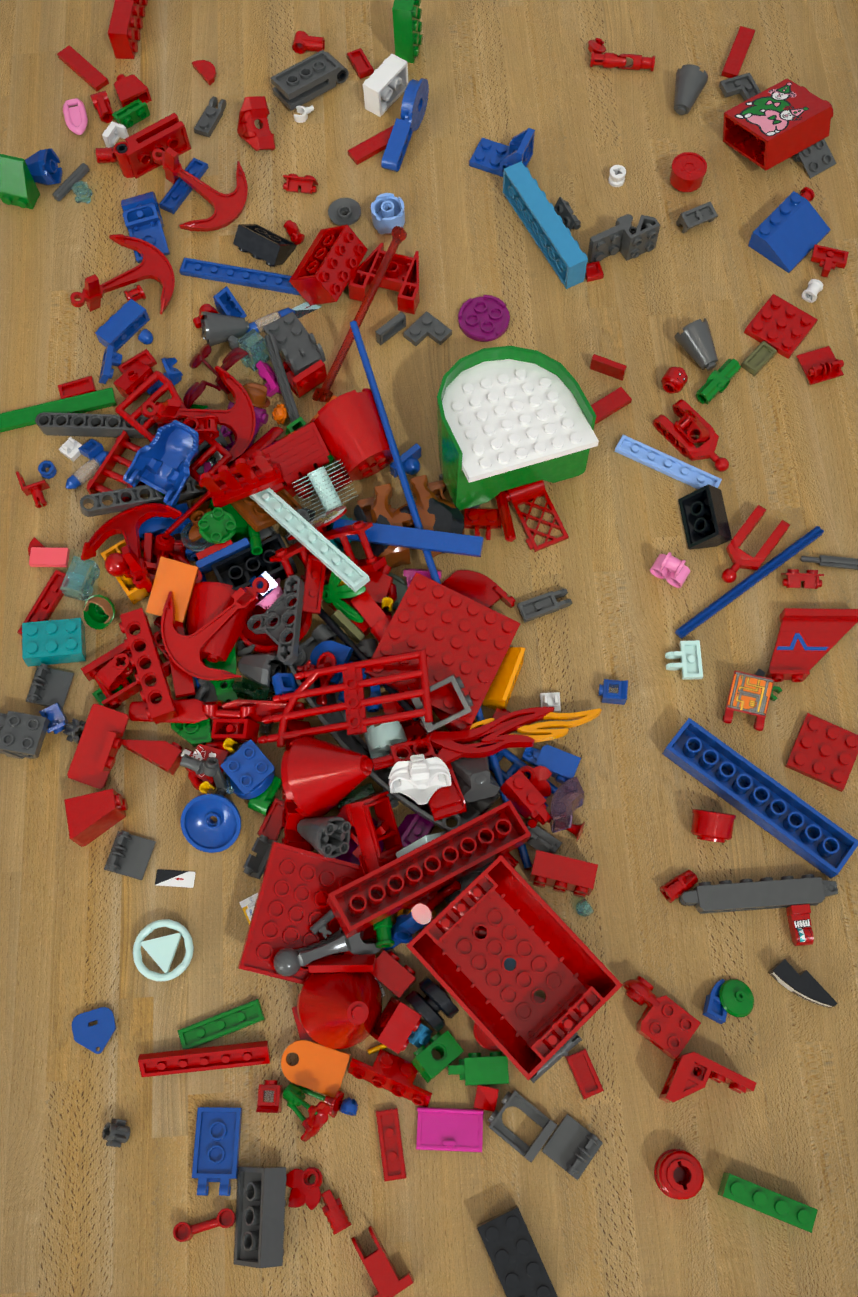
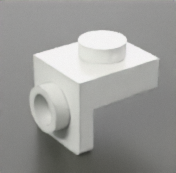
M111 122L107 129L104 130L102 137L106 147L110 148L114 147L119 138L126 139L129 135L124 125Z

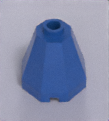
M52 148L39 150L25 159L34 182L46 185L61 183L62 168H58L57 164L60 163V160Z

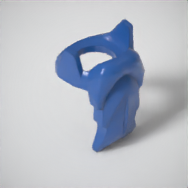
M164 357L161 359L166 370L163 375L171 380L175 386L182 380L183 374L177 368H173V365L177 363L175 357ZM158 380L148 389V394L156 392L163 383Z

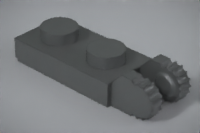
M212 96L209 106L206 107L194 127V132L210 138L223 116L227 101L221 99L217 109L215 108L218 103L217 97Z
M567 589L551 591L518 603L517 608L523 622L534 620L570 606L572 604L571 599L560 602L556 600L567 595Z

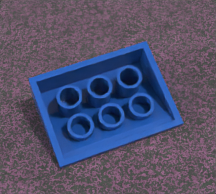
M793 191L752 232L748 246L790 273L814 248V245H817L830 232V228L810 202Z

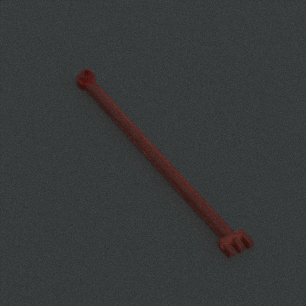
M395 226L392 229L393 239L353 320L357 321L359 328L399 244L407 237V232L403 227ZM351 327L322 387L316 388L312 396L314 401L324 403L330 401L333 395L330 389L354 341Z

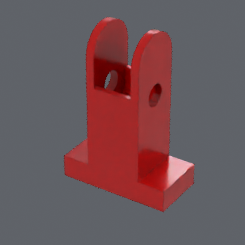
M369 1226L368 1230L378 1249L366 1256L355 1236L351 1238L353 1245L378 1291L372 1297H393L413 1284L414 1278L410 1272L399 1277L377 1233L372 1226Z

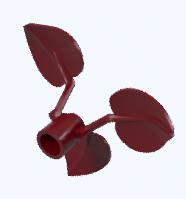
M209 344L204 345L199 353L195 354L189 365L192 369H195L203 362L217 376L215 380L217 384L214 385L204 380L200 383L195 382L186 391L183 398L187 409L191 408L195 400L205 390L206 385L218 391L222 390L227 395L231 393L220 379L217 371L205 360L212 351ZM239 347L232 349L223 359L221 368L227 371L240 359L248 355V353Z

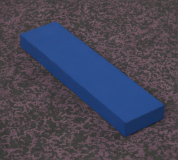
M193 158L185 171L200 180L209 167L207 163ZM179 177L159 203L160 208L175 214L193 188Z

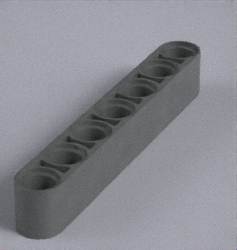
M43 412L38 414L35 419L36 424L45 435L117 438L124 430L129 438H145L120 415ZM141 415L136 421L143 425L149 418ZM155 423L148 431L155 435L159 428L158 424Z
M192 477L188 478L184 486L186 491L180 493L178 502L196 499L205 494L207 488L204 486L201 490L196 489L195 486L199 485V483ZM143 485L135 488L131 487L85 495L80 500V510L84 516L93 517L122 512L142 504H165L163 502L165 496H161L156 489ZM147 494L149 498L142 499L140 495ZM124 497H129L131 501L123 502L121 499ZM105 500H110L112 504L104 505L103 502ZM87 503H91L94 505L90 509L84 507V505Z

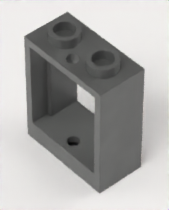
M455 674L430 686V692L451 682L464 709L436 723L434 721L427 723L424 716L420 717L428 733L472 712L471 706L474 704L469 694L465 696L462 690L465 686L460 676L456 678ZM422 697L411 699L416 709L424 708Z

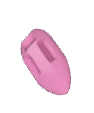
M78 98L66 100L63 105L66 125L73 133L81 135L86 130L88 123L85 105Z

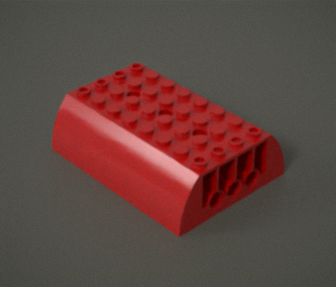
M502 855L483 870L406 945L528 1081L623 986ZM478 926H483L487 931L483 939L475 936V929ZM507 958H513L516 962L515 968L511 971L506 970L504 967V961ZM537 990H542L545 993V999L541 1003H537L533 997Z

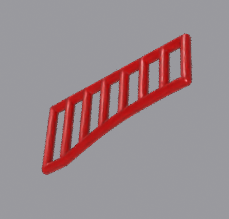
M155 371L115 409L118 415L150 442L156 436V434L153 435L148 431L156 423L154 422V416L141 425L136 420L142 415V405L131 415L125 409L157 379L163 385L145 402L151 401L155 403L169 390L172 396L170 399L180 400V408L187 409L172 381L160 371ZM177 417L174 420L180 421L183 418ZM215 439L199 440V446L206 441L211 447L189 466L190 476L197 482L201 480L200 474L196 471L216 451L223 457L208 471L212 476L218 473V467L226 465L233 457Z

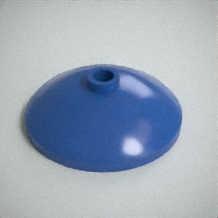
M214 793L201 794L193 798L182 812V833L186 840L200 851L208 853L221 852L229 848L237 840L241 831V816L237 807L228 798ZM211 816H215L217 821H213Z

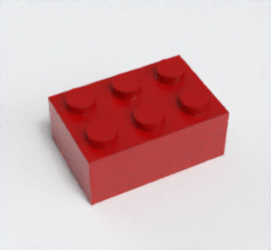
M536 850L529 881L533 882V885L536 887L545 888L546 885L553 887L554 891L565 893V890L574 892V896L585 898L586 895L589 896L593 891L598 864Z

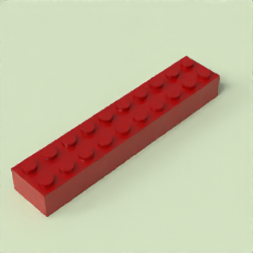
M509 800L329 893L327 903L346 938H349L492 862L500 855L503 856L527 843L531 833Z

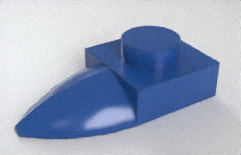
M724 979L718 981L712 988L711 993L706 996L702 1014L719 1024L726 1022L727 1012L719 999V990L725 982Z

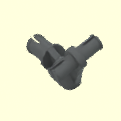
M184 754L180 766L195 771L197 775L204 773L209 777H213L217 788L215 794L227 795L230 787L229 778L224 780L217 758L208 757L206 760L202 759L200 761Z

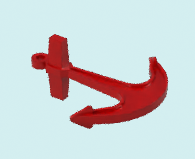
M168 147L165 152L162 149L153 150L152 159L155 163L162 164L167 180L174 184L180 177L214 208V214L208 219L186 222L179 225L180 229L203 232L219 230L230 225L242 213L247 201L248 186L245 173L239 161H237L236 171L237 187L232 193L223 194L182 169L178 153L172 148Z
M123 234L110 235L109 238L117 244L140 253L143 257L142 262L138 266L101 285L96 274L85 278V288H83L82 293L74 292L71 294V304L79 308L86 301L87 307L91 312L100 308L101 298L104 293L144 279H154L163 288L160 314H163L172 299L175 286L174 272L169 260L158 248L142 239L124 236Z
M215 366V369L234 398V405L231 409L180 408V400L167 399L158 406L151 401H147L142 405L141 413L147 418L154 416V422L166 424L177 417L186 419L188 417L205 415L217 416L219 418L218 425L228 427L235 436L234 446L229 450L233 457L227 464L238 458L248 448L254 436L256 417L252 401L244 387L219 366ZM146 407H150L152 412H148Z
M160 503L142 504L124 510L105 522L93 534L89 542L84 543L81 560L85 561L95 557L96 551L106 539L116 534H122L126 542V546L121 547L122 556L130 568V574L133 577L132 582L137 589L145 588L150 593L154 582L147 571L145 561L141 558L139 528L142 523L152 517H171L176 519L182 515V512L169 505Z
M257 577L254 579L252 587H240L231 595L234 598L232 605L189 636L181 635L176 629L173 592L170 591L163 608L161 636L164 647L172 661L187 674L203 680L221 681L241 678V675L206 666L202 660V650L240 609L253 608L261 601L258 593L267 592L269 582L265 578ZM263 582V587L259 589L258 584Z

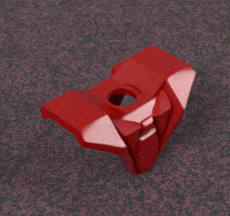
M265 96L245 97L239 112L238 135L255 151L276 149L274 134L269 129L267 116L270 112ZM255 120H259L260 129L256 128Z

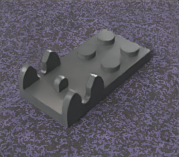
M294 312L263 327L266 335L273 334L279 354L295 376L319 360L326 361L320 343H316L313 333L309 334Z

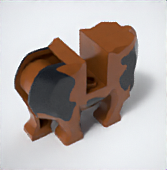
M427 475L411 478L410 487L416 499L415 504L423 529L464 534V516L452 502L445 498L443 494L446 491L444 481L439 480L428 483ZM391 484L374 487L376 499L370 497L358 500V505L354 508V516L357 521L362 520L363 522L415 528L408 504L398 509L391 508L389 500L393 495ZM369 543L373 554L376 557L385 556L387 565L391 569L400 565L411 564L409 548ZM431 551L433 558L439 554H444L443 552Z

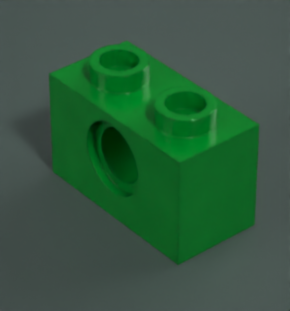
M448 1030L443 1034L438 1032L430 1039L431 1044L427 1048L422 1045L413 1053L416 1057L411 1063L427 1083L464 1052ZM432 1050L438 1051L441 1058L435 1059L432 1056Z

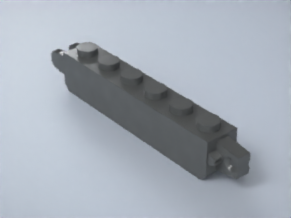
M814 874L802 875L800 879H794L793 876H783L781 880H773V877L761 878L759 882H753L752 879H742L740 883L724 880L720 881L717 885H711V882L698 883L699 886H696L693 891L682 893L679 901L683 906H696V910L700 914L787 908L791 905L803 904L816 906L822 903L825 897L837 895L838 889L836 881L822 880V877H814Z

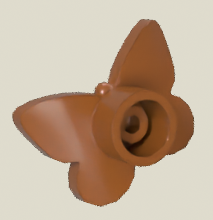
M212 509L195 511L188 517L193 523L189 531L191 542L202 538L199 533L198 521L205 513Z

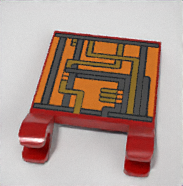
M735 670L722 721L730 724L734 711L757 716L754 722V729L762 731L774 679Z

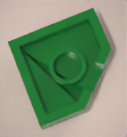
M211 718L195 724L171 723L172 730L192 746L213 742L211 738Z

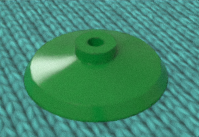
M729 979L721 985L719 999L726 1012L734 1017L749 1015L754 1007V996L750 988L738 979Z

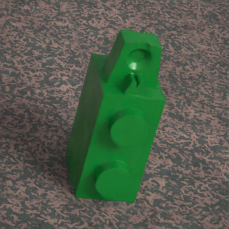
M490 1052V1057H481V1053H468V1058L459 1059V1065H448V1075H459L460 1080H465V1086L509 1084L508 1058L503 1056V1052Z

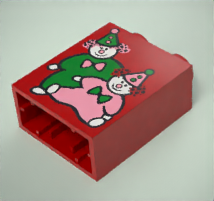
M787 78L724 112L723 142L766 171L828 137L830 122L833 117V108L827 100L820 99L809 92L804 86H799Z

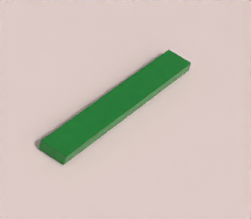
M111 387L1 413L0 433L35 425L37 415L43 412L86 413L115 406L117 404L114 390Z

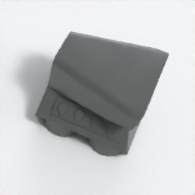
M461 757L451 762L465 801L469 803L496 796L500 786L490 773L488 757Z

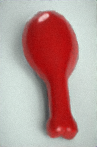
M329 651L322 653L317 660L316 669L337 665L334 654ZM335 674L320 676V687L328 686ZM327 694L319 695L316 703L325 706L327 704Z

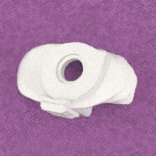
M423 754L410 756V761H398L393 766L388 777L390 793H402L419 805L427 804L439 788L451 786V775L446 764L438 757L425 759Z

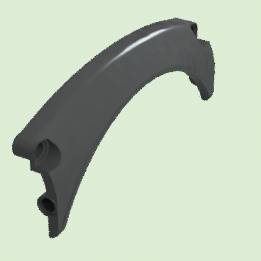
M321 624L316 627L312 632V637L299 645L296 662L288 665L293 676L296 673L297 665L303 666L310 660L313 649L318 644L324 641L336 642L337 635L327 624ZM319 678L308 689L320 687ZM304 679L296 680L298 686L305 681ZM338 692L327 694L326 705L341 703L338 700ZM318 696L305 698L311 708L324 706L316 703ZM344 710L316 715L323 725L346 722ZM347 730L329 732L341 747L367 755L372 759L368 746L359 735H347ZM393 766L375 771L372 769L369 775L385 791H389V794L403 805L446 832L485 813L501 797L500 791H498L496 796L469 803L465 801L466 812L434 821L428 803L419 805L402 793H390L388 777ZM449 819H454L457 821V825L451 828L446 825V822Z

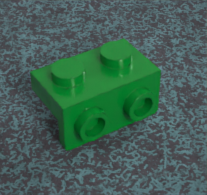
M137 99L114 112L112 116L118 124H122L128 129L150 116L147 104Z

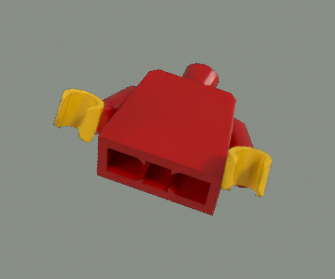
M387 564L376 572L366 573L370 581L364 586L383 611H385L386 607H389V611H392V607L397 600V590L395 584H393V578L388 575L391 567ZM341 581L339 586L346 584L343 581Z

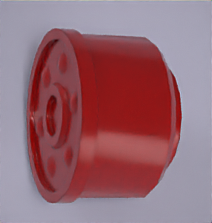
M684 152L677 155L672 162L670 183L681 192L697 190L701 187L707 171L705 159L693 152Z
M692 809L691 833L697 835V839L725 843V840L732 839L736 815Z
M670 1149L662 1153L657 1159L654 1167V1178L658 1188L665 1195L681 1200L692 1198L701 1190L704 1182V1172L700 1162L692 1154L681 1149Z

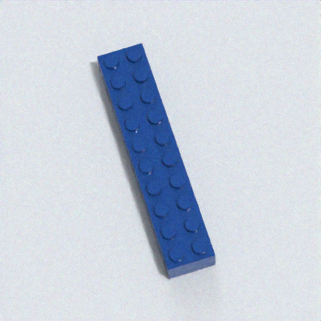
M688 718L662 753L830 879L838 875L858 846L857 839L690 718Z

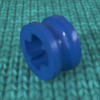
M43 461L38 466V471L43 478L51 479L56 475V467L51 461Z

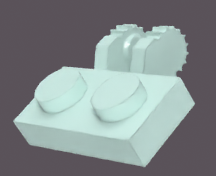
M700 640L680 641V651L665 653L666 659L681 658V663H668L666 670L677 671L682 669V680L703 678Z

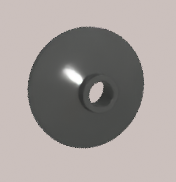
M340 198L331 203L328 215L333 223L340 226L348 224L349 226L359 220L361 207L354 199Z

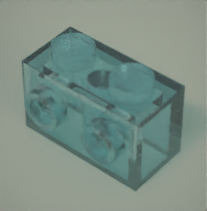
M254 328L237 340L239 348L248 353V355L241 359L245 367H250L255 371L258 369L256 364L260 360L265 363L270 360L265 339Z
M74 556L60 590L67 597L86 601L93 592V584L100 575V568L95 561L89 559L84 561L81 560V557Z

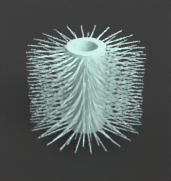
M338 461L326 467L322 466L295 481L298 482L309 477L308 480L302 483L311 481L307 485H313L312 487L315 489L313 491H316L322 503L320 505H323L325 509L324 512L331 511L336 507L342 506V503H344L341 502L337 494L338 492L335 490L337 488H334L333 481L330 480L333 477L329 478L328 475L330 474L327 473L329 470L325 469Z

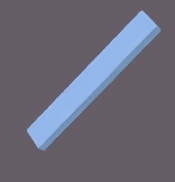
M622 435L614 451L696 489H700L708 484L718 488L722 481L719 477L625 435Z

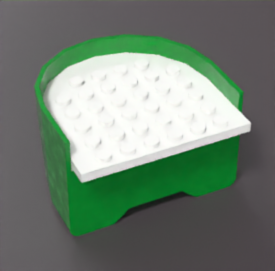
M521 347L483 348L459 359L443 376L437 395L439 460L443 481L454 505L459 510L487 503L505 490L540 480L556 483L579 476L585 472L590 448L598 446L599 442L593 431L596 414L578 382L560 362L537 350Z

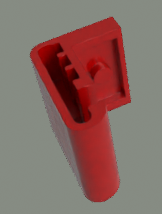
M319 360L296 376L286 362H283L290 388L298 398L328 380L326 367L322 360Z

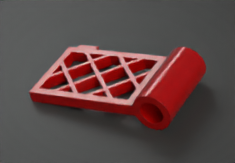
M543 480L505 490L504 494L508 502L513 506L528 537L525 541L530 550L533 549L536 552L569 538L545 490ZM543 496L546 501L545 507L534 504L535 500ZM525 504L531 507L528 514L521 512L518 506ZM532 508L543 511L540 518L530 515ZM545 512L553 515L554 520L552 523L542 520ZM528 519L538 522L536 530L527 526ZM540 523L550 526L548 534L538 531ZM552 528L560 530L563 536L558 538L550 536ZM539 535L546 538L545 543L537 546L534 540L535 536Z

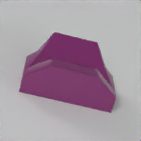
M417 813L407 814L398 827L402 847L405 848L425 835H430L435 825Z

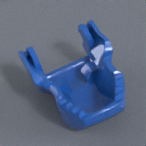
M177 420L158 428L153 441L137 451L130 467L124 474L123 480L134 488L141 481L165 494L163 499L165 505L175 506L190 476V462L199 454L198 432Z

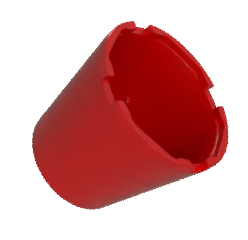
M363 388L362 392L358 393L356 390H352L338 396L318 411L319 416L316 419L313 418L311 420L315 423L330 455L335 461H338V465L350 477V480L368 478L387 467L393 461L371 389Z

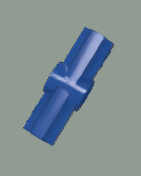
M412 912L408 915H399L396 918V923L391 928V936L395 945L382 949L388 951L400 943H409L412 940L413 934L425 925L417 923L413 919Z

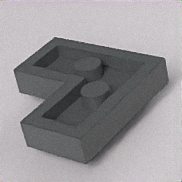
M750 73L720 81L719 84L725 98L741 94L744 101L761 93Z
M427 311L403 332V337L415 346L427 336L441 345L452 335L451 329Z

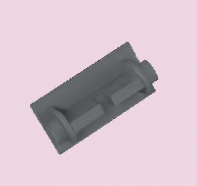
M559 197L554 206L555 212L561 216L563 224L570 231L574 228L575 230L579 229L581 222L576 215H572L574 212L569 202Z
M527 821L525 825L531 833L527 843L536 850L555 854L562 842L539 826L531 828L528 826Z
M264 835L257 837L252 851L257 853L255 857L249 854L243 866L245 868L243 872L250 877L260 879L265 871L272 842L277 841L270 840Z

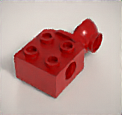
M640 976L622 983L623 987L627 990L625 994L641 1006L643 1004L647 1005L637 1022L636 1031L668 1057L677 1059L701 1022L666 995L658 997L652 993L654 987Z

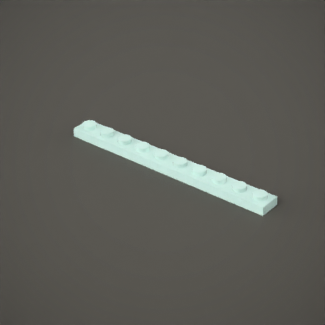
M271 488L249 496L354 592L370 581L369 576Z

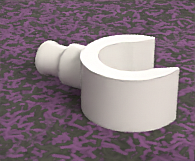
M313 105L306 108L304 106H296L297 113L302 115L294 114V120L298 123L305 122L308 119V114L314 111Z

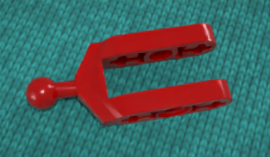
M681 399L672 408L680 419L685 414V410L692 411L708 429L709 438L700 447L696 448L666 416L661 414L653 420L656 430L683 456L688 457L691 461L710 458L715 463V468L719 472H724L729 468V461L715 453L719 436L715 433L713 427L686 401ZM698 430L696 434L700 437V432Z
M758 505L726 548L733 565L722 572V580L726 583L734 582L739 568L758 570L784 536L790 524L782 520L753 558L739 548L767 510Z

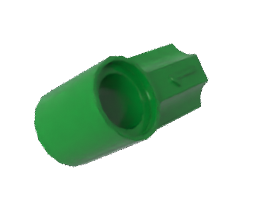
M274 775L273 781L266 791L249 800L248 808L266 816L282 784V780Z

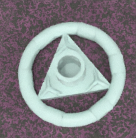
M162 919L148 924L140 931L133 946V959L137 969L147 979L157 982L169 981L178 977L191 962L194 949L192 937L189 931L177 921ZM160 927H167L179 932L144 941L153 930ZM181 936H183L186 949L184 959L173 971L169 972ZM141 946L163 970V974L151 971L142 962Z

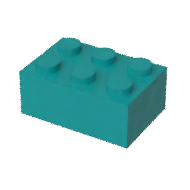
M72 618L22 623V657L26 665L30 667L40 666L41 663L51 665L86 661L85 625L82 619Z

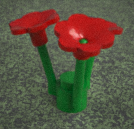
M294 1083L289 1084L283 1092V1099L288 1102L287 1106L295 1112L302 1121L301 1125L306 1130L300 1138L304 1142L319 1132L320 1128L327 1122L328 1114L335 1118L344 1098V1093L340 1090L334 1098L328 1095L325 1097L305 1087H298ZM305 1094L322 1101L316 1106L309 1105L304 1101ZM302 1105L308 1110L309 1117L306 1119L296 1106Z

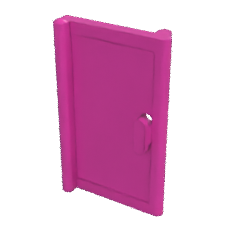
M417 1108L416 1150L482 1152L484 1110Z

